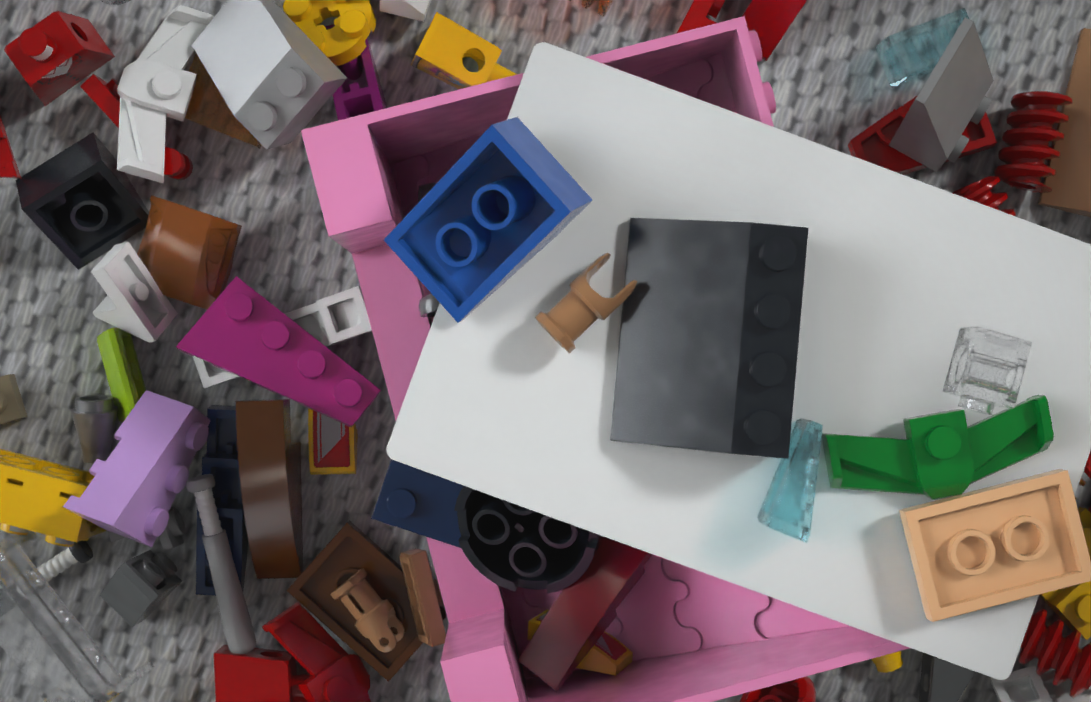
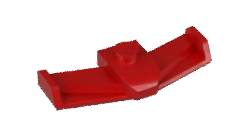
M296 602L262 626L264 631L270 632L311 675L298 685L307 702H371L368 694L370 675L359 656L348 654L299 602Z

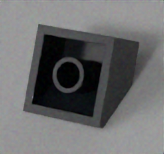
M94 132L21 177L22 179L16 180L21 209L77 269L82 268L108 252L114 245L124 242L146 228L149 215L148 209L125 172L117 170V160Z

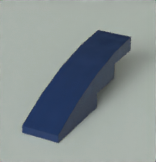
M211 405L207 408V418L211 421L208 426L207 453L202 457V475L212 474L214 476L215 486L212 487V492L221 522L220 526L226 530L241 588L244 591L249 542L239 474L236 406ZM197 509L196 595L216 596L202 540V535L204 534L203 526Z

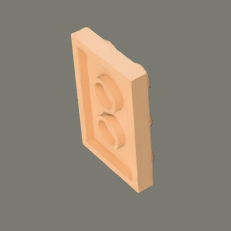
M1056 469L899 510L925 616L932 622L1091 581V560L1068 470Z

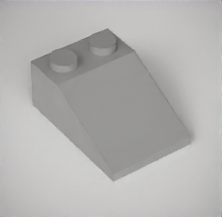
M227 0L192 44L193 49L232 114L266 150L291 143L347 79L273 0Z
M966 17L963 19L889 144L892 148L935 172L939 171L946 160L953 163L957 161L969 141V138L962 135L969 121L978 125L992 102L985 95L994 80L974 21Z

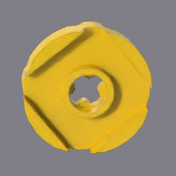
M285 0L283 4L285 14L335 66L343 65L358 57L367 47L365 40L369 36L370 31L372 30L374 34L376 18L369 0ZM338 17L334 20L335 26L331 29H326L324 25H320L327 18Z

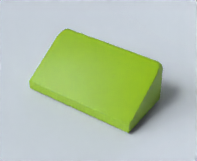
M111 328L97 336V343L113 396V402L118 407L117 416L122 423L146 391L131 334L119 328Z

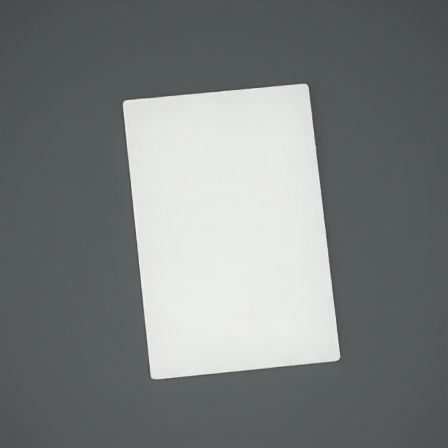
M541 42L536 44L530 55L507 120L518 117L593 201L550 243L461 322L457 323L439 303L386 448L387 455L397 462L994 679H1007L1013 670L1039 595L935 622L928 620L925 616L899 510L943 498L930 499L922 494L830 488L821 433L906 439L904 418L961 409L965 411L968 427L1024 402L1029 397L1045 395L1048 400L1054 439L1048 449L970 484L963 493L1056 469L1068 470L1075 496L1091 451V244L549 43ZM630 218L753 222L807 227L808 239L789 458L729 454L611 441L622 304L604 321L597 319L574 341L576 348L570 354L551 337L535 317L540 312L547 314L571 291L569 284L591 263L606 253L611 255L610 258L590 278L589 285L604 298H613L624 288Z

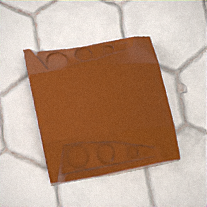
M151 195V207L147 225L137 255L150 272L164 296L208 309L225 290L242 226Z

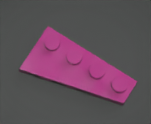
M237 276L176 346L178 350L247 379L273 393L276 392L351 428L381 392L377 386Z

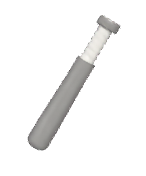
M212 474L200 475L188 479L186 487L189 493H194L196 497L195 501L204 532L202 540L228 648L231 653L242 655L255 648L256 638L232 557L227 533L220 526L221 522L212 492V487L215 486L214 476Z

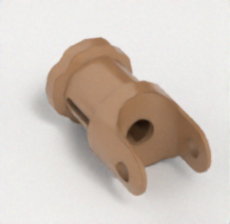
M609 253L597 258L569 284L571 291L547 314L540 312L535 317L539 324L569 354L576 348L574 341L597 319L604 321L627 299L637 284L636 280L631 281L613 298H604L589 285L590 278L608 261L611 256Z
M362 568L330 595L334 600L340 599L356 619L354 626L360 634L370 639L379 651L390 652L395 648L396 643L404 637L405 629L396 617L393 605L388 599L382 600L366 580L367 572ZM395 627L398 633L394 634L390 628ZM381 638L387 639L388 645H383Z

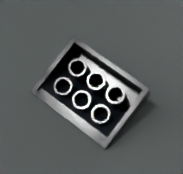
M630 218L624 287L633 280H636L637 284L633 292L622 303L611 441L729 454L789 458L808 239L807 227L753 222Z

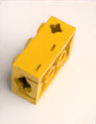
M0 449V530L17 535H28L29 530L45 534L46 542L64 547H72L74 542L88 541L90 537L105 532V529L63 507L71 495L80 498L95 476L91 475L89 471Z

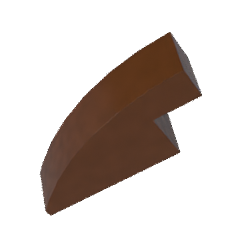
M290 399L235 401L242 503L248 542L257 579L298 578L303 572L301 442L291 443Z

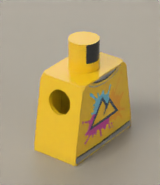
M436 12L411 63V66L457 89L517 75L496 63L502 52L499 47ZM469 57L474 59L478 64V71H468L463 65V58Z

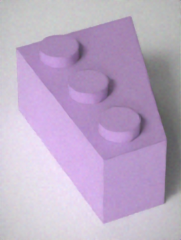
M146 390L114 434L115 439L119 440V443L106 461L96 459L89 469L90 474L95 477L80 498L71 495L63 507L107 531L152 547L156 538L164 532L168 524V512L177 493H180L186 485L189 477L188 469L196 451L200 450L207 440L208 426L211 420L191 405Z

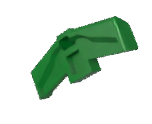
M1045 395L1029 397L1024 402L968 427L965 411L961 409L904 418L906 439L821 433L830 488L922 494L930 499L960 495L970 484L1047 450L1054 439L1048 400Z

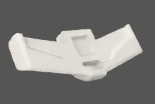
M177 6L168 13L137 60L124 68L117 88V93L120 96L118 171L164 184L166 117L184 121L197 75L184 69L196 53L192 44L214 18L213 15L186 6Z

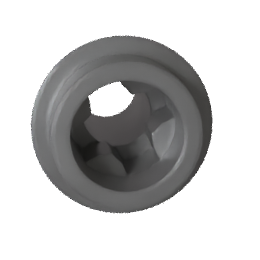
M96 394L75 398V408L71 409V414L83 452V462L94 463L96 459L106 461L111 454L118 407L113 405V396Z

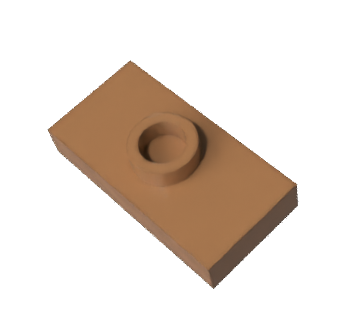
M416 548L400 552L399 558L419 641L431 647L444 644L446 632L440 607L444 606L438 580L432 577L427 552Z

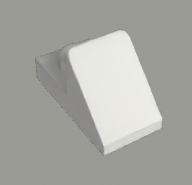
M128 241L114 245L91 271L107 294L105 299L92 313L96 318L150 343L159 338L178 314L168 298L162 294L150 272Z

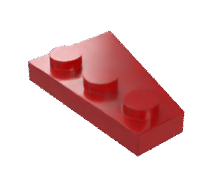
M916 97L897 110L894 109L851 139L848 144L851 156L902 175L928 168L889 146ZM986 112L978 125L969 121L962 135L969 138V141L958 158L991 149L997 144Z

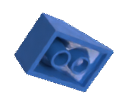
M518 117L492 124L387 235L384 241L459 323L550 243L593 200Z

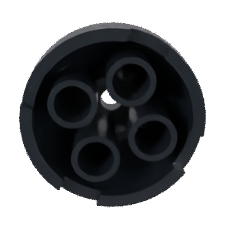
M463 486L455 504L454 511H457L458 525L461 533L458 541L464 554L472 565L486 578L511 591H516L518 587L533 590L546 589L547 594L567 588L585 573L603 537Z

